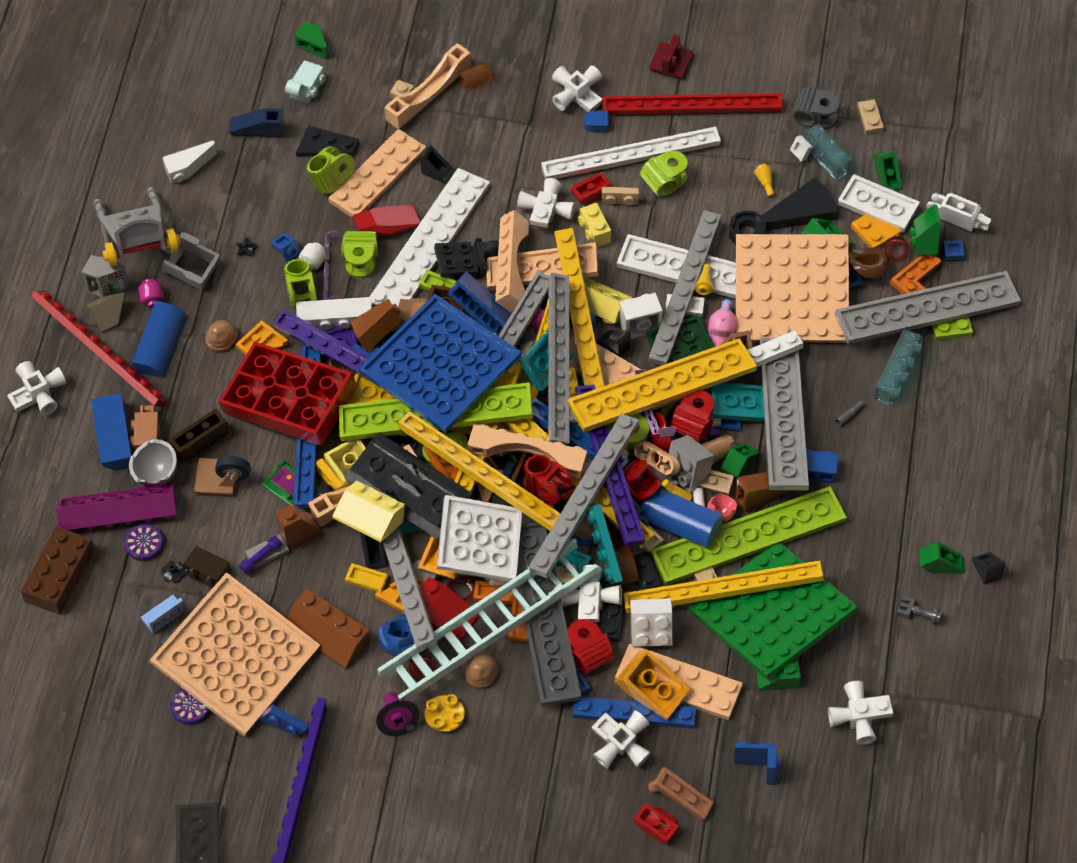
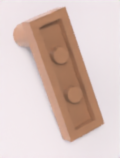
M666 767L662 768L656 780L651 781L648 785L652 793L661 791L700 820L706 818L713 804V801Z

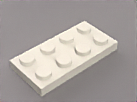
M853 174L839 197L837 205L863 216L866 214L901 229L904 233L920 202Z

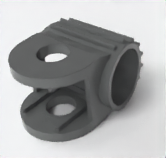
M817 87L801 88L793 108V119L806 127L831 128L837 121L836 111L839 108V99L834 93ZM821 116H828V118L822 120Z

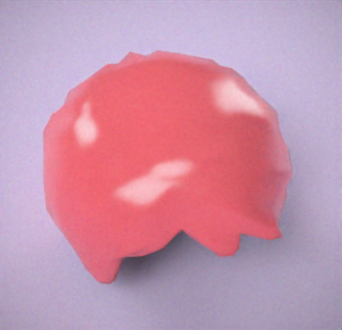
M718 493L714 498H711L707 508L721 513L722 522H729L736 513L737 502L725 494Z

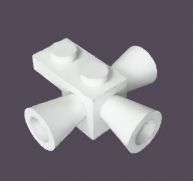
M560 66L553 73L552 80L565 86V91L552 97L554 105L559 110L564 111L572 100L587 112L594 111L603 103V99L590 90V85L602 80V75L595 66H590L584 75L578 71L570 75L564 66Z
M548 178L544 181V192L539 191L538 197L521 191L518 197L517 209H533L530 224L548 228L549 222H553L555 214L571 220L575 202H557V194L562 184L556 179Z
M31 361L19 364L16 368V373L22 378L24 387L7 395L15 411L19 412L38 403L42 415L53 413L57 409L58 404L50 397L49 388L67 384L59 367L43 378L39 370L35 372Z
M593 565L584 566L583 572ZM598 566V574L581 584L580 590L574 589L561 598L562 606L579 603L578 620L588 619L593 622H599V613L603 610L604 602L622 604L621 585L602 589L599 581L603 569Z
M862 681L849 682L844 686L850 700L848 708L828 707L830 726L834 727L849 721L851 729H856L857 744L866 745L873 743L876 740V736L871 728L872 720L893 716L889 695L864 698V683Z
M635 710L626 725H624L622 722L618 724L605 712L592 726V730L608 744L593 754L594 758L603 767L608 769L617 753L622 756L626 752L637 768L641 766L651 752L635 743V734L649 725L647 719Z

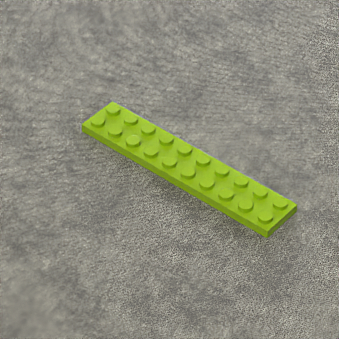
M530 382L491 387L451 428L533 418ZM397 399L339 405L341 441L373 438L378 433L384 436L406 434L397 425L409 411L435 429L439 430V428Z
M831 486L722 524L723 527L707 548L682 538L651 549V556L665 585H669L692 577L700 571L712 567L714 569L762 552L778 543L784 544L843 523L847 517Z

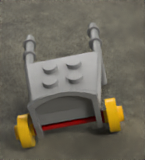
M153 187L147 189V197L150 199L152 206L107 215L104 203L100 199L94 200L93 208L100 220L105 242V250L102 251L105 262L108 261L110 267L117 266L116 258L124 259L123 254L161 246L162 250H166V247H169L171 254L179 252L178 245H181L179 234L175 235L174 229L166 230L160 205L161 200L158 197V192ZM112 239L117 245V249L113 248ZM159 240H160V242H155V243H151V244H146V245L137 246V247H133V248H128V249L122 250L123 248L132 247V246L141 245V244L150 243V242H154V241H159Z

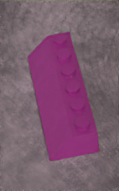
M168 483L159 486H146L59 498L56 506L59 528L74 532L78 528L91 530L96 528V526L112 527L115 523L121 522L125 525L132 524L136 520L149 522L157 517L170 519L173 515L177 514L174 483Z

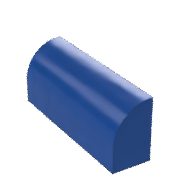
M467 271L447 293L482 326L496 333L497 336H499L512 312H509L495 302L496 298Z
M155 301L132 361L133 367L139 373L164 378L186 319L185 313L180 308L169 303Z
M122 394L91 399L101 465L111 470L129 468L130 457L133 454Z
M660 488L645 498L641 506L643 510V515L641 516L646 517L649 524L706 548L723 527L721 513Z

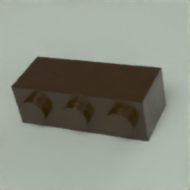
M215 408L168 439L169 444L175 450L178 460L183 464L229 433L226 419Z

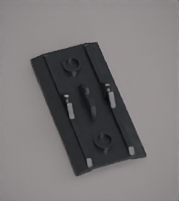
M378 433L372 439L344 477L351 484L357 480L404 503V519L436 540L440 538L445 495L469 499L472 496L470 491L381 433Z

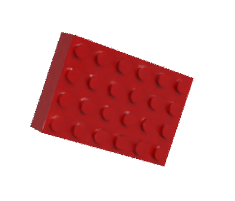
M254 341L218 402L224 414L322 446L339 417V405L347 404L357 383L352 372Z

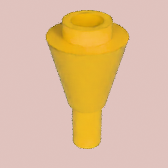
M761 164L757 166L754 173L763 187H765L767 196L773 197L775 194L772 188V167L767 164Z
M709 264L703 265L702 274L694 287L695 291L700 295H708L713 291L710 277L711 266Z
M667 479L662 482V486L670 493L691 501L692 495L690 492L673 485Z

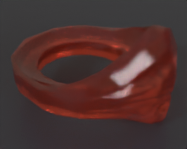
M900 234L889 238L885 243V253L888 259L893 262L902 261L909 252L908 244ZM893 242L902 243L904 252L899 257L892 256L889 248Z
M457 575L455 579L450 578L447 583V587L455 593V585L459 582L465 583L470 587V593L462 599L465 602L472 599L475 587L469 578L463 575Z
M421 656L425 662L430 663L433 669L432 672L437 670L436 663L431 658ZM412 660L407 667V672L414 680L420 681L425 676L417 672L416 664Z

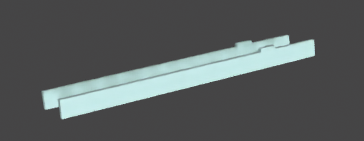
M575 538L568 542L558 559L574 577L572 580L562 585L551 571L548 577L556 587L546 596L533 580V577L537 574L530 572L528 568L434 631L436 640L438 641L445 637L458 656L449 661L437 644L428 647L442 665L432 672L418 654L421 651L414 644L378 668L380 678L395 670L409 688L398 695V699L410 700L598 574V566L594 564L581 574H578L564 557L577 548V541ZM525 582H528L542 599L531 607L516 590ZM510 592L525 609L524 612L515 618L500 601L501 598ZM494 603L509 620L500 628H497L483 611ZM477 614L480 615L492 631L491 634L483 639L479 637L468 623V620ZM461 625L476 643L467 650L452 633L453 630ZM409 659L413 660L425 676V678L417 683L402 665Z

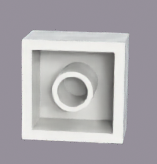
M656 293L644 294L637 298H628L619 302V324L622 330L630 331L631 339L646 336V332L660 328L662 308Z
M671 599L631 600L632 647L672 645Z

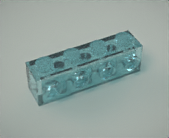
M903 329L876 385L875 400L892 406L895 397H899L902 390L901 385L908 378L909 368L912 369L916 358L914 357L916 353H920L922 348L920 334Z

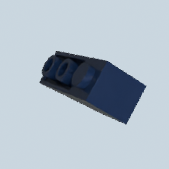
M263 108L233 117L230 120L229 134L283 136V110Z

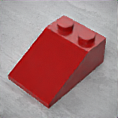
M428 577L420 588L433 631L471 607L447 586L431 577ZM479 614L468 620L471 627L480 616ZM461 625L453 630L452 633L461 642L467 631Z

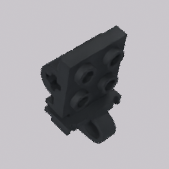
M475 238L473 246L471 242L435 243L434 250L440 277H449L457 281L467 271L474 279H476L477 275L479 279H482V276L486 275L488 269L486 258L498 256L499 241L490 240L485 243L482 241V238Z

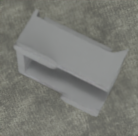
M182 232L179 236L181 245H178L179 252L172 253L168 261L165 260L163 262L162 273H169L202 291L219 263L220 254L200 245L199 239ZM184 251L209 263L202 277L176 266Z

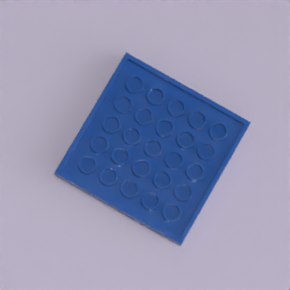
M434 294L359 368V373L446 433L514 365L522 354L521 351Z

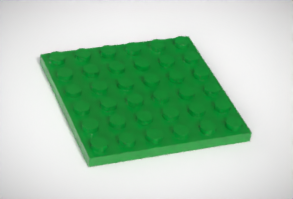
M778 543L766 549L733 575L805 562L782 543ZM824 579V581L699 601L689 606V612L764 678L769 680L857 613L858 606Z

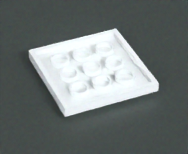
M445 495L437 569L508 582L514 579L517 574L522 512L511 506Z

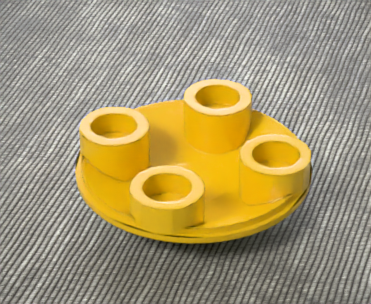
M449 694L428 700L424 715L426 722L433 729L448 732L455 730L462 724L465 718V710L457 697Z

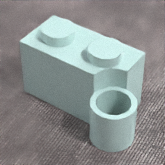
M304 60L294 78L287 82L285 92L290 94L291 98L309 104L312 98L316 97L319 86L323 85L326 76L324 75L323 67Z

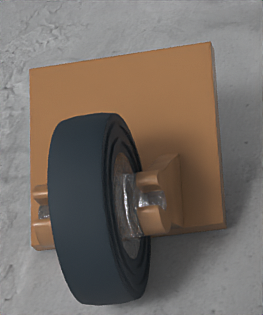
M223 456L219 459L199 458L194 493L233 495L235 481H242L249 477L250 463L238 456Z

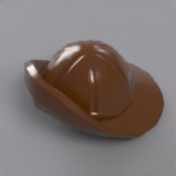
M870 247L848 252V263L861 277L878 278L888 268V257L884 250L879 247Z

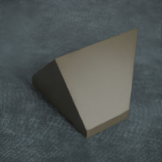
M125 292L104 296L86 304L101 333L119 326L118 323Z

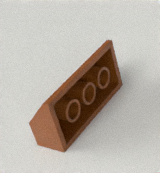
M308 588L294 602L287 617L291 623L320 644L319 652L345 670L371 641L370 632L367 628Z

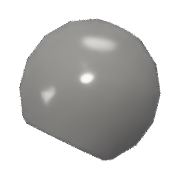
M158 439L145 441L144 444L136 449L129 462L130 474L134 480L147 486H159L168 483L176 473L178 466L175 450L169 443Z

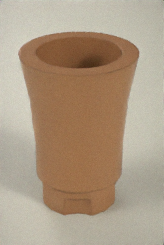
M728 435L700 444L714 455L712 465L727 457L730 448L736 446L733 438Z

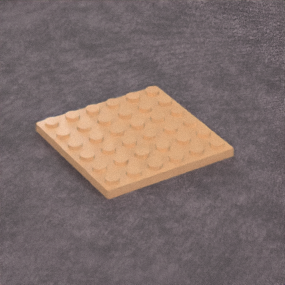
M736 234V333L750 330L751 341L760 342V338H777L795 330L803 343H847L834 313L836 309L849 306L848 234Z
M226 572L150 659V663L245 736L263 712L270 707L314 655L320 644Z

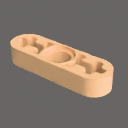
M640 441L635 444L634 453L637 458L646 460L648 465L665 475H675L678 473L680 464L675 457L648 441ZM656 453L659 455L658 463L654 459Z

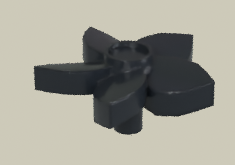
M246 238L244 243L236 242V246L240 248L238 255L246 252L248 256H252V250L258 247L256 243H250L249 238Z

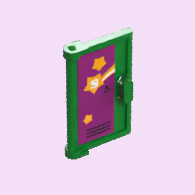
M281 460L277 464V468L261 485L286 504L291 505L294 504L295 469L284 460ZM315 484V494L317 493V492H316V489L318 488V486H317L316 484ZM302 508V510L308 512L310 508Z

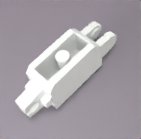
M934 193L931 197L932 201L926 205L928 209L933 204H937L940 219L971 232L974 228L987 231L991 224V219L981 213L979 204L952 193L947 194L946 197Z

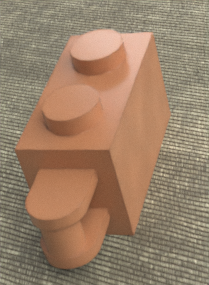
M141 405L140 412L135 413V419L131 420V430L134 432V436H131L130 444L131 448H134L135 451L145 441L152 439L160 440V419L158 412H155L154 405Z

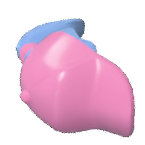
M728 299L722 301L721 308L715 311L709 319L708 335L714 347L719 346L730 334L736 332L737 319L731 311L732 302Z

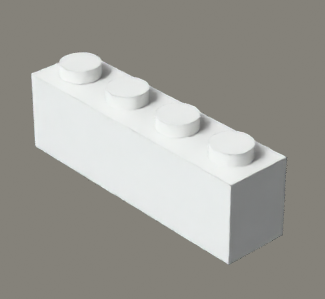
M371 297L296 302L297 317L322 330L352 327L351 320L372 309Z

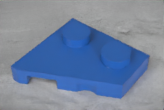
M274 705L265 710L258 719L260 723L280 729L294 736H299L305 732L308 724Z

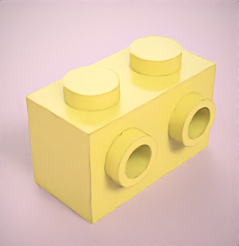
M594 203L580 208L578 222L585 230L587 240L591 243L596 242L597 248L610 244L611 229L598 204Z

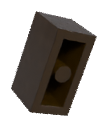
M195 546L184 562L186 575L192 579L197 578L203 581L210 588L214 587L226 572L228 574L231 573L229 561L198 546Z

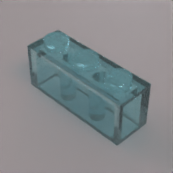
M819 123L804 131V138L813 146L810 153L835 180L850 172L852 158Z

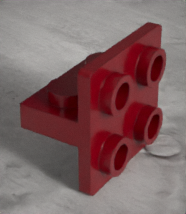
M674 34L670 44L659 43L649 65V70L682 79L692 58L693 51L682 48L683 44L680 43L681 36Z

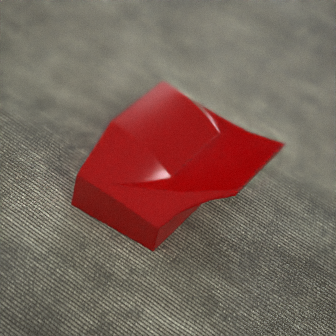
M600 172L571 187V192L580 204L589 205L602 198V187H611V183Z
M647 803L644 804L633 818L635 824L643 832L657 842L666 845L679 829L677 819L661 807H651Z

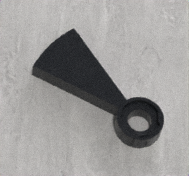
M814 177L763 215L751 210L737 212L730 220L729 237L736 245V234H743L739 229L744 226L752 227L755 230L753 234H765L767 230L807 225L812 218L830 221L837 220L838 211L828 190Z

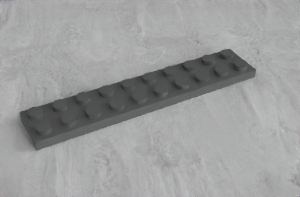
M537 522L521 524L516 577L528 569L548 536L547 529ZM553 567L552 572L556 576L555 568ZM540 575L533 577V580L546 596L556 587L549 577L545 578ZM528 582L518 587V592L530 607L542 600ZM560 598L525 622L541 707L581 700V692Z

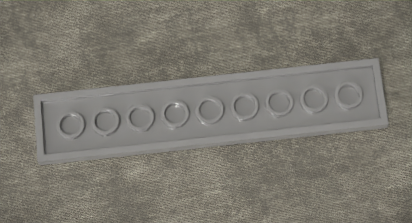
M1007 271L836 309L834 314L847 344H852L1017 306L1021 300Z
M760 338L759 343L763 344L775 338ZM799 350L761 365L769 490H808L809 488Z

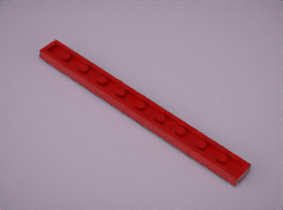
M781 93L603 96V111H608V115L782 112Z
M34 290L31 295L34 300L151 404L158 407L166 406L168 401L163 397L164 394L160 390L150 386L151 382L149 380L141 378L138 375L139 372L135 368L128 366L124 358L113 353L114 350L110 346L103 344L99 336L89 332V327L79 323L74 314L64 309L65 306L54 301L52 299L53 296L45 290Z

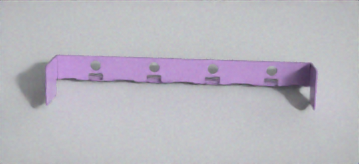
M336 230L326 233L323 300L342 299L339 295L328 298L327 294L330 237L334 239L342 237Z
M646 369L635 370L634 375L646 372ZM648 409L649 413L647 410L643 411L653 435L660 434V437L674 436L675 426L659 428L652 410Z

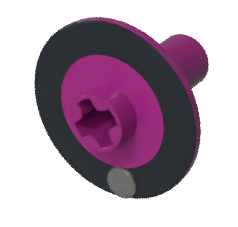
M394 692L386 693L383 697L385 705L380 708L376 715L377 728L388 736H401L413 730L420 718L417 705L410 700L398 699L397 694Z

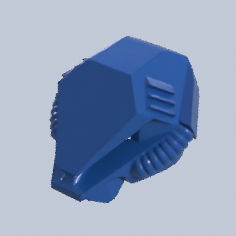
M398 614L396 619L384 622L378 630L380 645L387 654L398 656L415 644L406 615Z

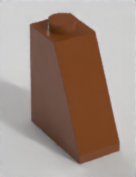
M389 299L350 321L358 340L366 352L371 350L401 322L398 315L401 313L396 303L392 305Z
M768 472L737 478L735 498L744 513L786 495V490H769Z
M294 504L275 512L279 534L288 549L323 534L314 516Z

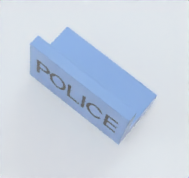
M171 595L141 616L142 622L153 634L185 612L183 600L181 598L177 600L174 595Z

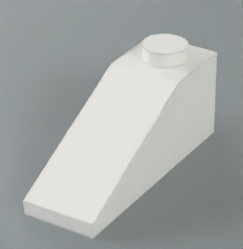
M213 140L162 157L164 168L171 184L189 179L217 154L215 142Z

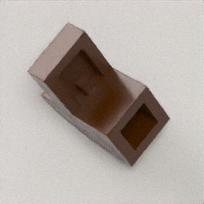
M625 545L613 546L623 580L618 583L624 585L638 581V572L630 547H625Z

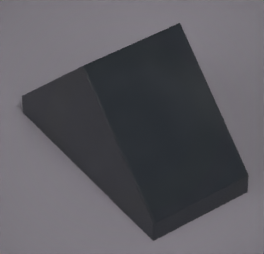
M429 145L420 158L421 174L446 183L454 169L432 145Z
M608 330L596 342L598 345L621 357L631 348V333L629 330Z
M360 532L366 568L372 569L386 566L382 542Z
M991 552L972 557L974 566L983 584L1002 579L1005 569V562Z

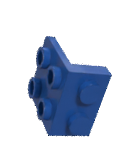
M749 742L735 744L734 764L767 766L766 785H775V778H779L780 757H776L777 745L770 743L751 744Z

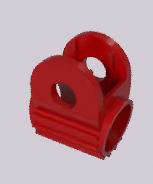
M702 390L686 395L681 405H677L671 427H676L675 433L683 436L689 435L697 442L702 441L713 425L712 410L714 401L712 396Z
M533 455L525 461V479L529 492L539 495L540 498L551 504H556L560 499L557 488L560 485L570 488L574 484V479L570 472L559 463L551 461L545 455Z
M633 460L623 470L631 497L635 501H641L649 497L661 486V480L654 475L653 469L646 460ZM646 470L649 475V478L644 477L641 474Z
M580 619L570 625L568 640L571 645L574 663L581 672L587 674L614 659L608 637L605 633L602 634L599 627L593 621Z

